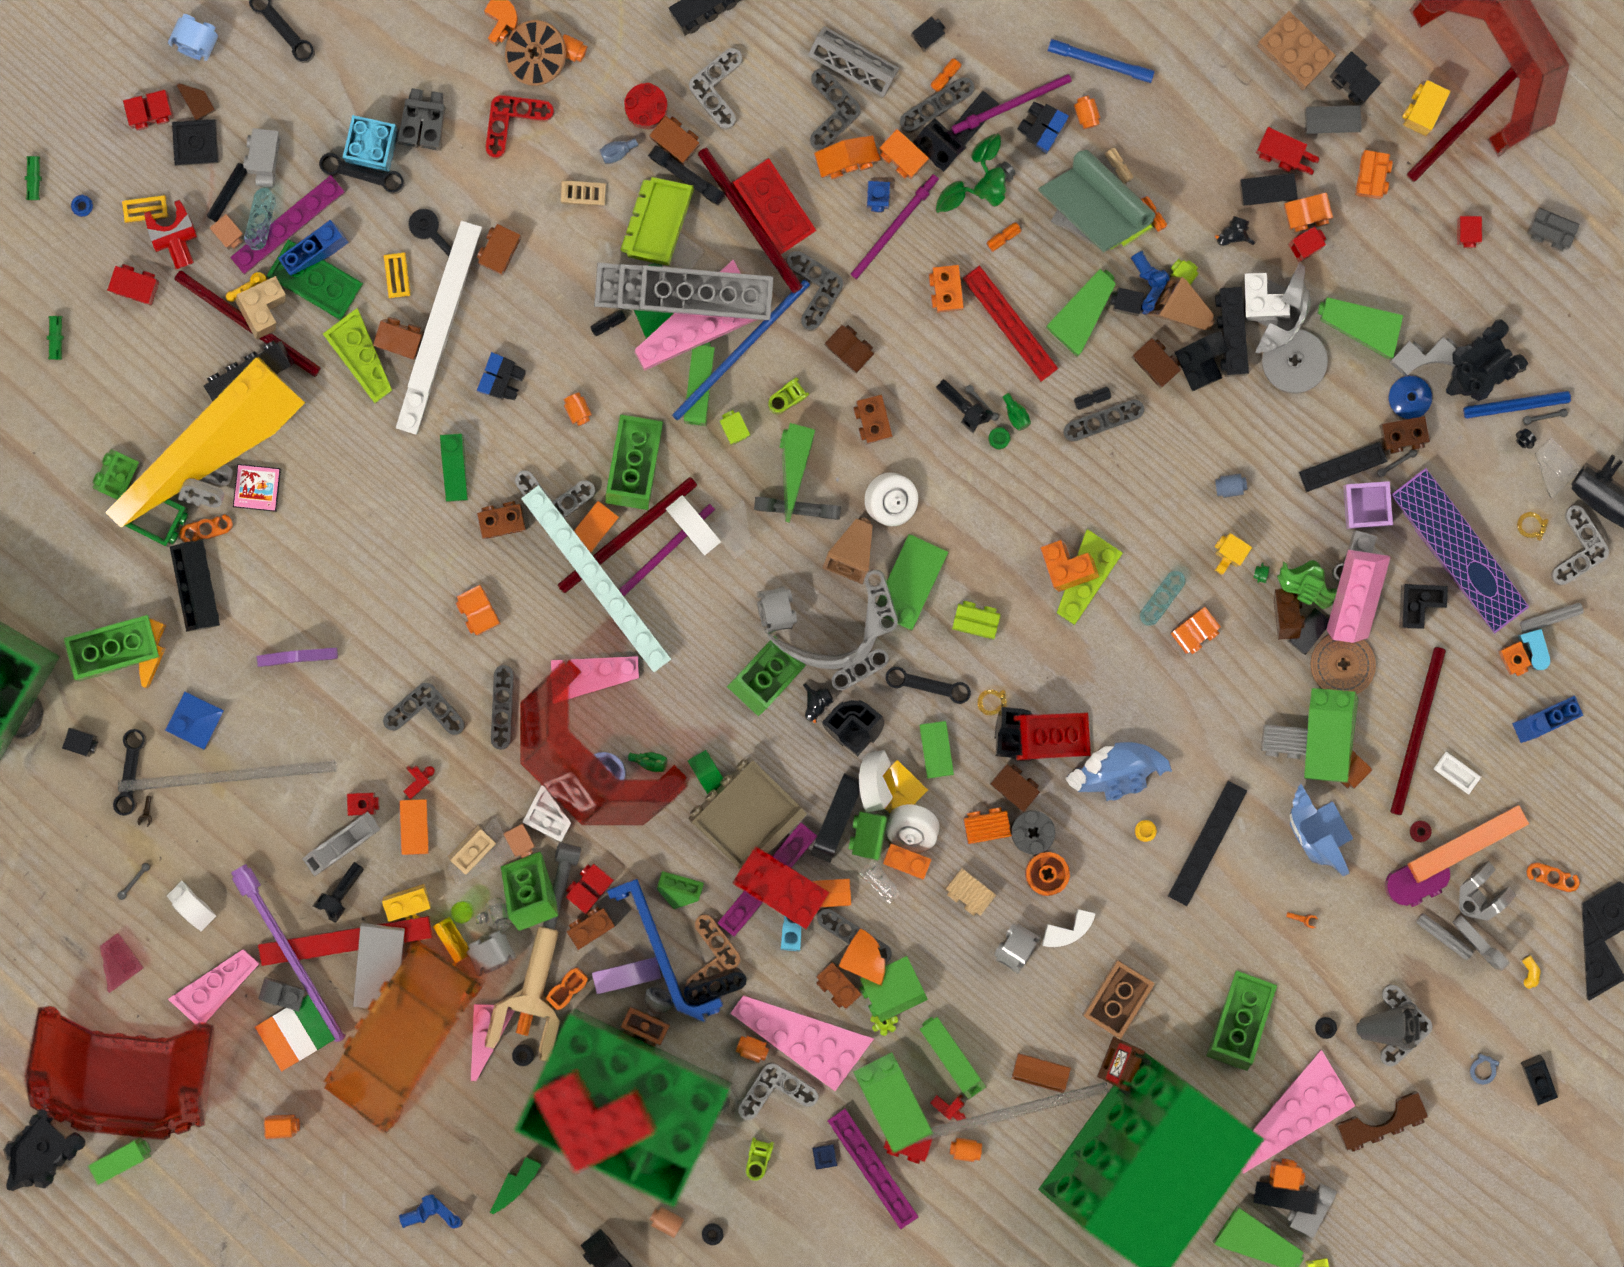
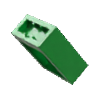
M170 499L163 502L179 510L165 539L133 524V521L125 526L169 547L170 544L174 545L179 536L177 530L180 524L184 525L189 516L186 513L188 508Z

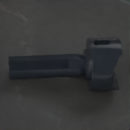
M944 379L936 386L937 390L965 414L961 423L971 433L974 434L978 425L991 420L993 412L982 402L972 405Z
M353 862L331 895L321 893L312 907L319 910L324 909L328 919L336 923L346 910L342 906L341 901L363 872V867Z

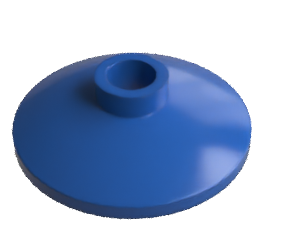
M1405 376L1398 379L1389 391L1391 409L1395 414L1404 419L1423 416L1429 410L1432 403V392L1429 385L1423 379L1416 376ZM1409 393H1413L1415 395L1414 401H1410L1408 399Z

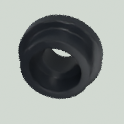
M1523 429L1516 433V441L1519 446L1524 449H1532L1535 446L1536 437L1530 430Z
M1329 1017L1320 1018L1315 1024L1317 1035L1323 1039L1333 1037L1337 1031L1336 1022ZM1323 1024L1329 1025L1330 1029L1327 1032L1322 1030Z
M518 1045L512 1052V1059L519 1066H527L533 1061L534 1052L528 1045ZM521 1051H525L527 1053L526 1059H521L519 1057V1053Z
M707 1224L702 1230V1239L708 1245H717L723 1239V1229L718 1224ZM709 1231H716L717 1236L715 1238L709 1237Z

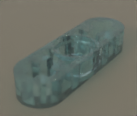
M267 188L257 190L253 197L244 237L245 243L252 250L262 249L266 244L276 198ZM267 195L268 199L264 200V203H262L261 199H265ZM258 215H265V220L261 224L255 223ZM256 236H258L259 240H255V242L253 243L251 240L255 239Z
M1172 571L1167 574L1145 604L1139 615L1140 621L1144 625L1152 626L1156 624L1183 588L1185 577L1181 572ZM1178 575L1180 577L1178 581L1181 584L1173 586L1171 590L1175 591V593L1172 595L1169 590L1162 587L1164 584L1169 587L1172 582L1169 578ZM1160 592H1165L1169 597L1165 605H1161L1156 601V596ZM1153 602L1162 611L1159 613L1156 610L1153 614L1155 620L1147 622L1144 612H1150L1153 609V606H1150V603Z

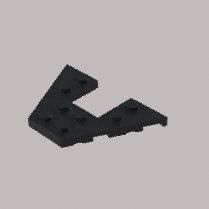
M1620 881L1581 903L1586 997L1588 1001L1624 981V973L1605 942L1624 930V884Z

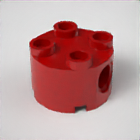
M641 83L634 86L627 93L624 100L625 113L629 121L640 129L656 128L665 115L667 116V98L664 92L652 83Z

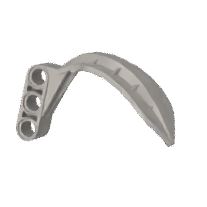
M872 569L865 576V585L868 591L864 641H862L857 649L845 654L822 655L782 642L770 633H768L767 637L791 657L817 668L839 669L860 662L872 649L877 636L893 631L898 624L897 613L885 575L878 569ZM871 574H878L881 578V583L872 585L869 582V576ZM876 596H886L887 604L885 606L877 605L875 601ZM884 616H891L894 619L893 626H884L882 618Z

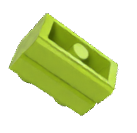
M963 601V604L957 605L952 630L992 640L995 639L1001 615L996 613V608L984 606V610L975 608L976 604L968 601Z

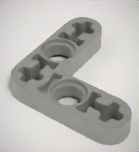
M730 48L693 76L689 82L691 93L715 123L724 130H728L735 125V115L713 87L741 65L742 54L735 48ZM728 54H737V63L730 62L727 64L729 70L725 71L724 66L719 61L723 60V63H725L729 59ZM714 66L722 70V74L718 78H713L709 74L710 69ZM698 81L700 83L703 81V89L706 92L710 89L712 92L707 93L701 99L699 96H702L703 93L699 89H693L695 87L694 82ZM709 97H716L719 101L718 106L709 108L706 105V100ZM724 106L725 109H723L722 112L725 116H731V123L727 124L725 122L722 124L721 115L718 113L716 116H714L713 113L719 111L720 108Z
M521 471L515 477L516 486L524 496L526 495L525 491L529 489L525 484H519L522 475L525 477L530 476L529 483L532 487L535 484L541 487L529 471ZM581 481L552 503L554 505L558 503L559 508L564 512L562 516L565 518L594 497L595 487L590 481ZM582 485L586 487L590 485V495L583 494L579 497L582 501L578 503L577 498L571 493L575 490L576 494L582 491ZM565 497H571L574 500V506L571 509L563 508L562 500Z
M1574 505L1569 507L1565 512V519L1584 550L1553 569L1551 578L1558 585H1565L1603 562L1609 555L1608 546L1585 510L1580 506ZM1571 511H1579V520L1581 522L1586 520L1587 524H1584L1580 526L1578 529H1576L1575 525H1579V523L1576 519L1572 520L1570 518V516L1572 515ZM1584 528L1592 530L1593 536L1590 540L1582 538L1581 531ZM1595 547L1598 549L1603 548L1604 551L1601 553L1603 557L1596 556L1591 560L1594 563L1591 564L1588 556L1595 553ZM1579 557L1583 558L1586 562L1583 570H1578L1574 565L1575 560ZM1569 563L1571 570L1576 574L1573 576L1572 572L1565 575V581L1563 579L1558 580L1556 577L1559 575L1558 570L1560 569L1561 572L1569 569L1566 566Z
M1460 915L1452 922L1494 969L1502 971L1510 964L1500 951L1489 946L1463 916Z
M1392 984L1385 986L1382 990V998L1391 1009L1395 1008L1394 1005L1397 1002L1392 998L1387 999L1389 995L1387 991L1389 989L1392 991L1396 989V997L1399 1000L1402 997L1405 998L1397 1007L1405 1004L1413 1005L1416 1009L1413 1010L1414 1015L1419 1013V1021L1422 1023L1426 1021L1425 1027L1427 1030L1425 1032L1420 1030V1038L1414 1042L1415 1045H1418L1432 1031L1431 1021L1398 986ZM1386 1045L1380 1052V1060L1387 1066H1395L1414 1048L1398 1047L1404 1052L1400 1054L1397 1051L1394 1054L1395 1060L1392 1062L1391 1060H1385L1387 1057L1385 1053L1387 1051L1392 1053L1396 1048L1393 1045Z
M769 1063L762 1069L740 1103L739 1114L745 1120L755 1118L774 1087L806 1107H811L817 1103L818 1093L813 1087L781 1066ZM774 1067L777 1069L776 1074L778 1076L776 1078L771 1077L769 1083L773 1085L769 1087L765 1082L759 1080L761 1077L765 1080L768 1076L766 1070ZM787 1079H794L797 1086L793 1091H788L784 1088V1082ZM800 1084L805 1086L802 1089L805 1093L813 1092L812 1097L815 1098L813 1101L805 1102V1097L800 1093L799 1097L794 1095L798 1092ZM758 1085L766 1088V1095L762 1098L756 1097L754 1094V1088ZM751 1095L754 1100L761 1103L759 1106L755 1103L752 1107L754 1113H749L746 1116L743 1114L745 1110L742 1107L744 1105L749 1106L752 1100L747 1098Z

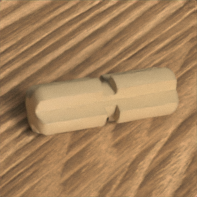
M1112 148L1105 153L1109 163L1113 168H1116L1115 172L1124 184L1134 178L1127 165L1122 163L1124 160L1116 148Z

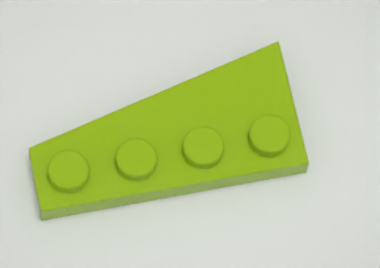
M358 308L323 333L324 337L375 404L393 391Z
M1086 529L1077 556L1089 553L1094 559L1099 578L1064 590L1056 612L1073 625L1076 624L1123 554L1088 529Z

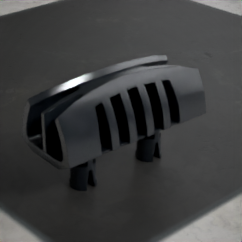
M1611 454L1601 470H1597L1586 462L1571 483V489L1597 513L1624 528V487L1612 478L1623 461L1619 459L1612 466L1615 455Z

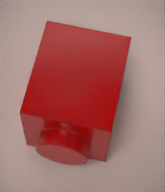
M1460 216L1457 218V245H1463V248H1476V245L1482 243V216Z

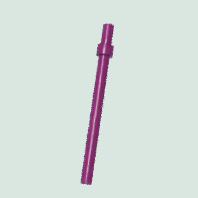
M1067 74L976 116L975 114L966 117L965 121L951 126L954 134H957L968 128H976L981 122L1072 82L1071 77Z
M932 174L922 187L919 186L914 192L916 195L851 272L850 275L857 280L919 203L922 200H926L930 195L929 191L938 182L939 178Z
M709 503L699 515L705 520L715 509ZM683 529L619 589L623 596L628 594L688 536Z

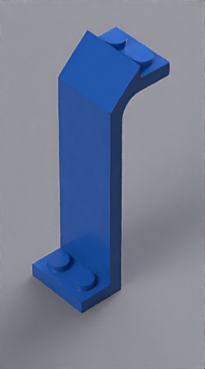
M638 879L607 890L610 899L615 897L616 901L628 897V892L631 891L676 1010L703 1022H706L704 1013L710 1016L720 1012L719 1007L723 1006L721 997L697 1005L690 1004L683 998Z

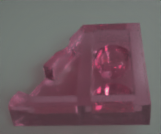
M119 933L100 946L104 973L107 980V991L109 993L144 969Z

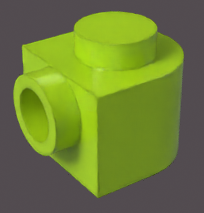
M1178 258L1170 268L1173 270L1170 275L1171 277H1183L1190 285L1199 275L1196 271L1198 267L1189 260L1185 262Z

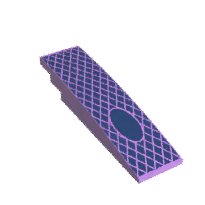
M1426 468L1391 494V497L1401 508L1405 517L1415 528V532L1494 634L1529 608L1485 545Z

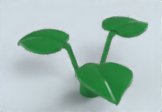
M999 133L984 138L972 151V160L976 163L981 162L986 173L984 178H981V181L976 184L974 190L964 187L962 181H956L948 185L941 192L937 200V213L957 208L963 202L966 195L965 192H970L981 200L985 198L993 207L1000 205L1004 201V193H1006L1004 170L1000 167L988 170L986 166V160L993 159L1000 149L1001 136Z

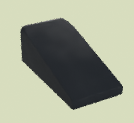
M1314 608L1305 619V628L1301 629L1300 638L1289 639L1287 642L1303 655H1306L1327 629L1329 619Z
M1537 1055L1522 1061V1069L1537 1105L1539 1106L1558 1098L1543 1057Z

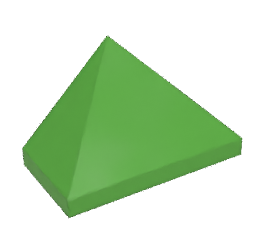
M662 871L657 890L673 909H677L699 901L704 883Z

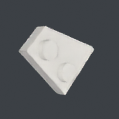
M541 785L522 823L562 842L571 822L547 789Z

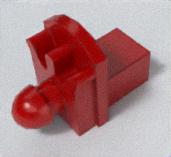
M409 765L406 767L416 779L403 791L409 799H412L431 783L428 778L434 775V767L427 766L423 772L416 765L413 768Z
M938 1095L930 1102L948 1120L952 1121L954 1118L958 1123L966 1121L965 1114L960 1112L965 1105L962 1102L964 1096L959 1095L951 1105Z

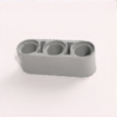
M876 649L867 654L860 662L837 671L832 677L833 687L843 691L874 674L887 665L889 661L888 654L882 649ZM882 653L885 656V662L882 665H876L873 662L874 654ZM855 665H865L866 673L863 676H857L854 673ZM840 674L845 675L848 680L847 685L844 687H839L835 683V678Z

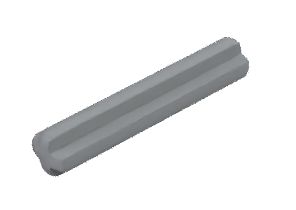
M1576 603L1520 622L1521 630L1523 633L1583 614V607L1581 603Z
M1425 914L1419 916L1416 921L1418 925L1465 960L1472 956V949Z

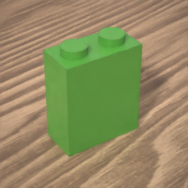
M907 956L885 966L882 986L863 977L860 978L863 986L859 988L864 999L869 997L872 1003L868 1005L873 1018L878 1016L880 1022L928 1000Z
M140 1137L93 1162L88 1167L96 1183L99 1185L151 1157L149 1154L151 1148L146 1140L143 1141Z

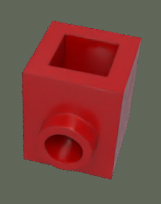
M375 793L347 794L348 816L363 815L366 812L374 815L376 810L380 808L379 797H375Z

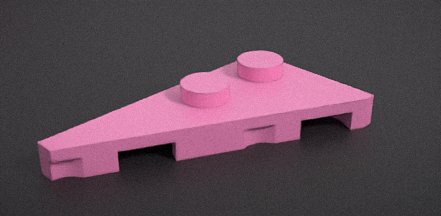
M474 1004L471 1081H477L494 1050L485 1047V1039L494 1005ZM509 1007L507 1008L501 1035L515 1010H511Z

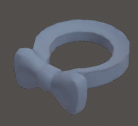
M1479 1053L1477 1056L1479 1059L1475 1060L1470 1067V1076L1476 1083L1484 1085L1492 1082L1495 1078L1496 1065H1499V1061ZM1484 1061H1488L1492 1071L1490 1077L1485 1080L1478 1079L1475 1075L1476 1066Z

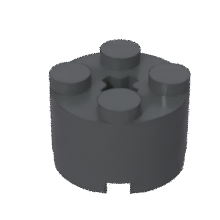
M1026 811L1018 815L1013 821L1011 838L1014 845L1022 852L1034 855L1040 854L1048 850L1053 844L1055 826L1046 814L1039 811ZM1034 827H1037L1038 829L1036 832L1038 833V836H1033L1032 838H1029L1028 836L1030 833L1028 832V829H1033Z

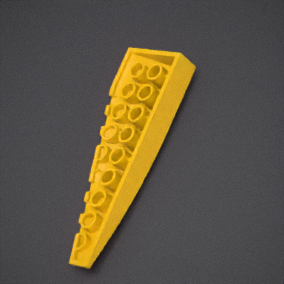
M256 357L105 513L122 528L179 493L185 480L202 479L274 435L305 402L259 357Z

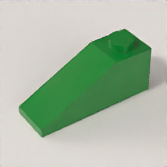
M440 435L446 502L468 500L464 435Z
M707 750L688 760L689 765L707 794L713 789L716 791L722 785L720 782L723 776Z

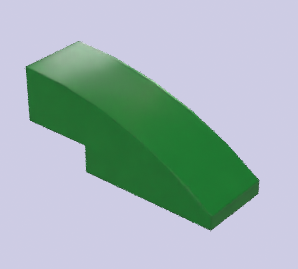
M527 1155L518 1174L509 1171L490 1213L494 1215L513 1202L527 1188L543 1162Z

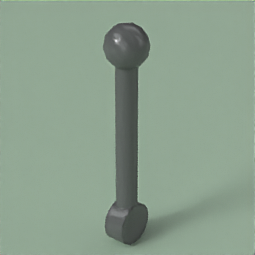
M972 385L966 386V393L971 394L978 402H982L989 408L975 393ZM993 412L991 420L996 421L999 415Z
M1561 409L1560 412L1541 416H1525L1523 423L1528 425L1532 421L1558 416L1566 417L1568 411Z
M1411 449L1409 454L1386 468L1379 469L1377 471L1378 476L1384 477L1389 470L1410 457H1416L1417 451Z
M143 863L142 869L123 891L117 894L120 900L127 897L126 893L142 874L150 869L148 863Z

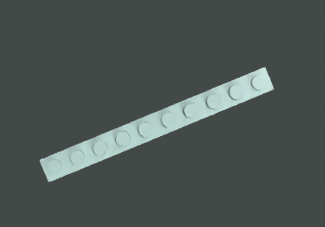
M538 485L521 498L651 670L655 672L670 661L669 655L541 487Z

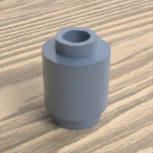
M1241 473L1220 476V479H1215L1217 496H1223V498L1244 495V490H1247L1246 477L1241 478Z

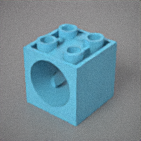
M352 115L343 159L347 163L389 172L399 132L395 124Z

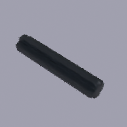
M242 163L236 165L209 210L207 217L214 222L219 220L246 175L247 170L243 167Z

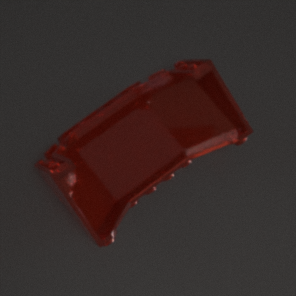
M1416 0L1409 11L1420 28L1447 12L1484 20L1518 76L1520 83L1510 122L1505 125L1502 131L1487 139L1498 158L1555 124L1569 63L1530 0Z
M566 656L520 702V764L581 825H645L688 787L690 779L674 764L659 780H619L569 730V685L582 671Z
M53 1006L38 1007L24 1075L30 1107L37 1111L41 1108L48 1111L47 1116L59 1122H64L65 1120L71 1123V1128L77 1131L165 1140L170 1138L172 1133L179 1135L191 1131V1126H205L215 1039L214 1025L199 1022L191 1030L170 1038L160 1037L154 1039L143 1035L134 1037L126 1036L122 1033L106 1034L101 1031H91L62 1016L58 1009Z

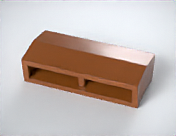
M1018 1053L1011 1079L1064 1093L1071 1068Z

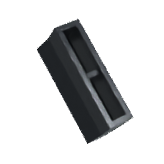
M1295 173L1240 179L1243 206L1298 200Z

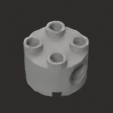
M782 586L774 590L758 591L757 598L761 597V601L757 602L762 627L767 626L764 632L768 634L778 630L792 629L794 623H797L795 611H791L789 602H792V594L790 589L785 590Z
M1012 924L1006 934L1008 940L1005 944L1003 942L999 944L994 956L997 957L996 961L1003 963L1019 974L1041 937L1027 930L1021 924Z
M498 931L489 935V940L483 943L478 940L468 945L469 951L466 953L473 962L477 976H482L483 970L487 974L507 965L509 958H511V961L517 958L508 943L506 934L502 935Z

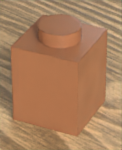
M227 214L210 227L212 232L228 250L231 248L236 249L244 242L242 239L245 235Z
M524 824L503 834L515 857L520 855L521 858H524L533 853L532 848L536 846Z

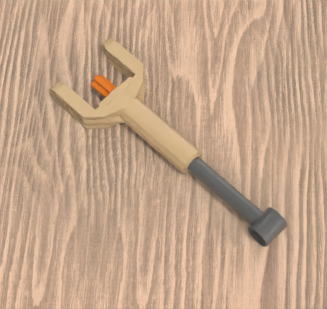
M559 842L555 853V861L559 862L553 884L558 915L571 866H577L581 853V847ZM559 916L544 921L543 926L538 927L523 988L494 1004L485 1039V1047L494 1049L496 1043L500 1040L508 1007L511 1010L521 1012L515 1032L521 1035L528 1036L533 1015L543 1018L547 1016L539 1046V1060L547 1062L554 1047L560 1023L543 995L559 934L555 930Z

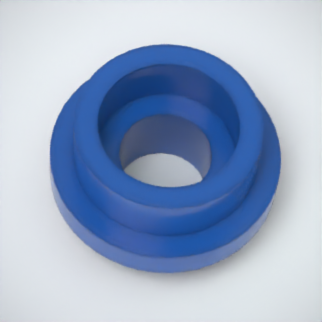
M78 195L72 200L71 209L77 216L85 217L92 212L93 202L86 195ZM82 202L86 203L84 210L79 209V204Z

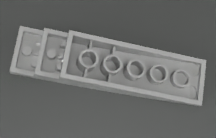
M597 263L594 307L770 320L773 276Z

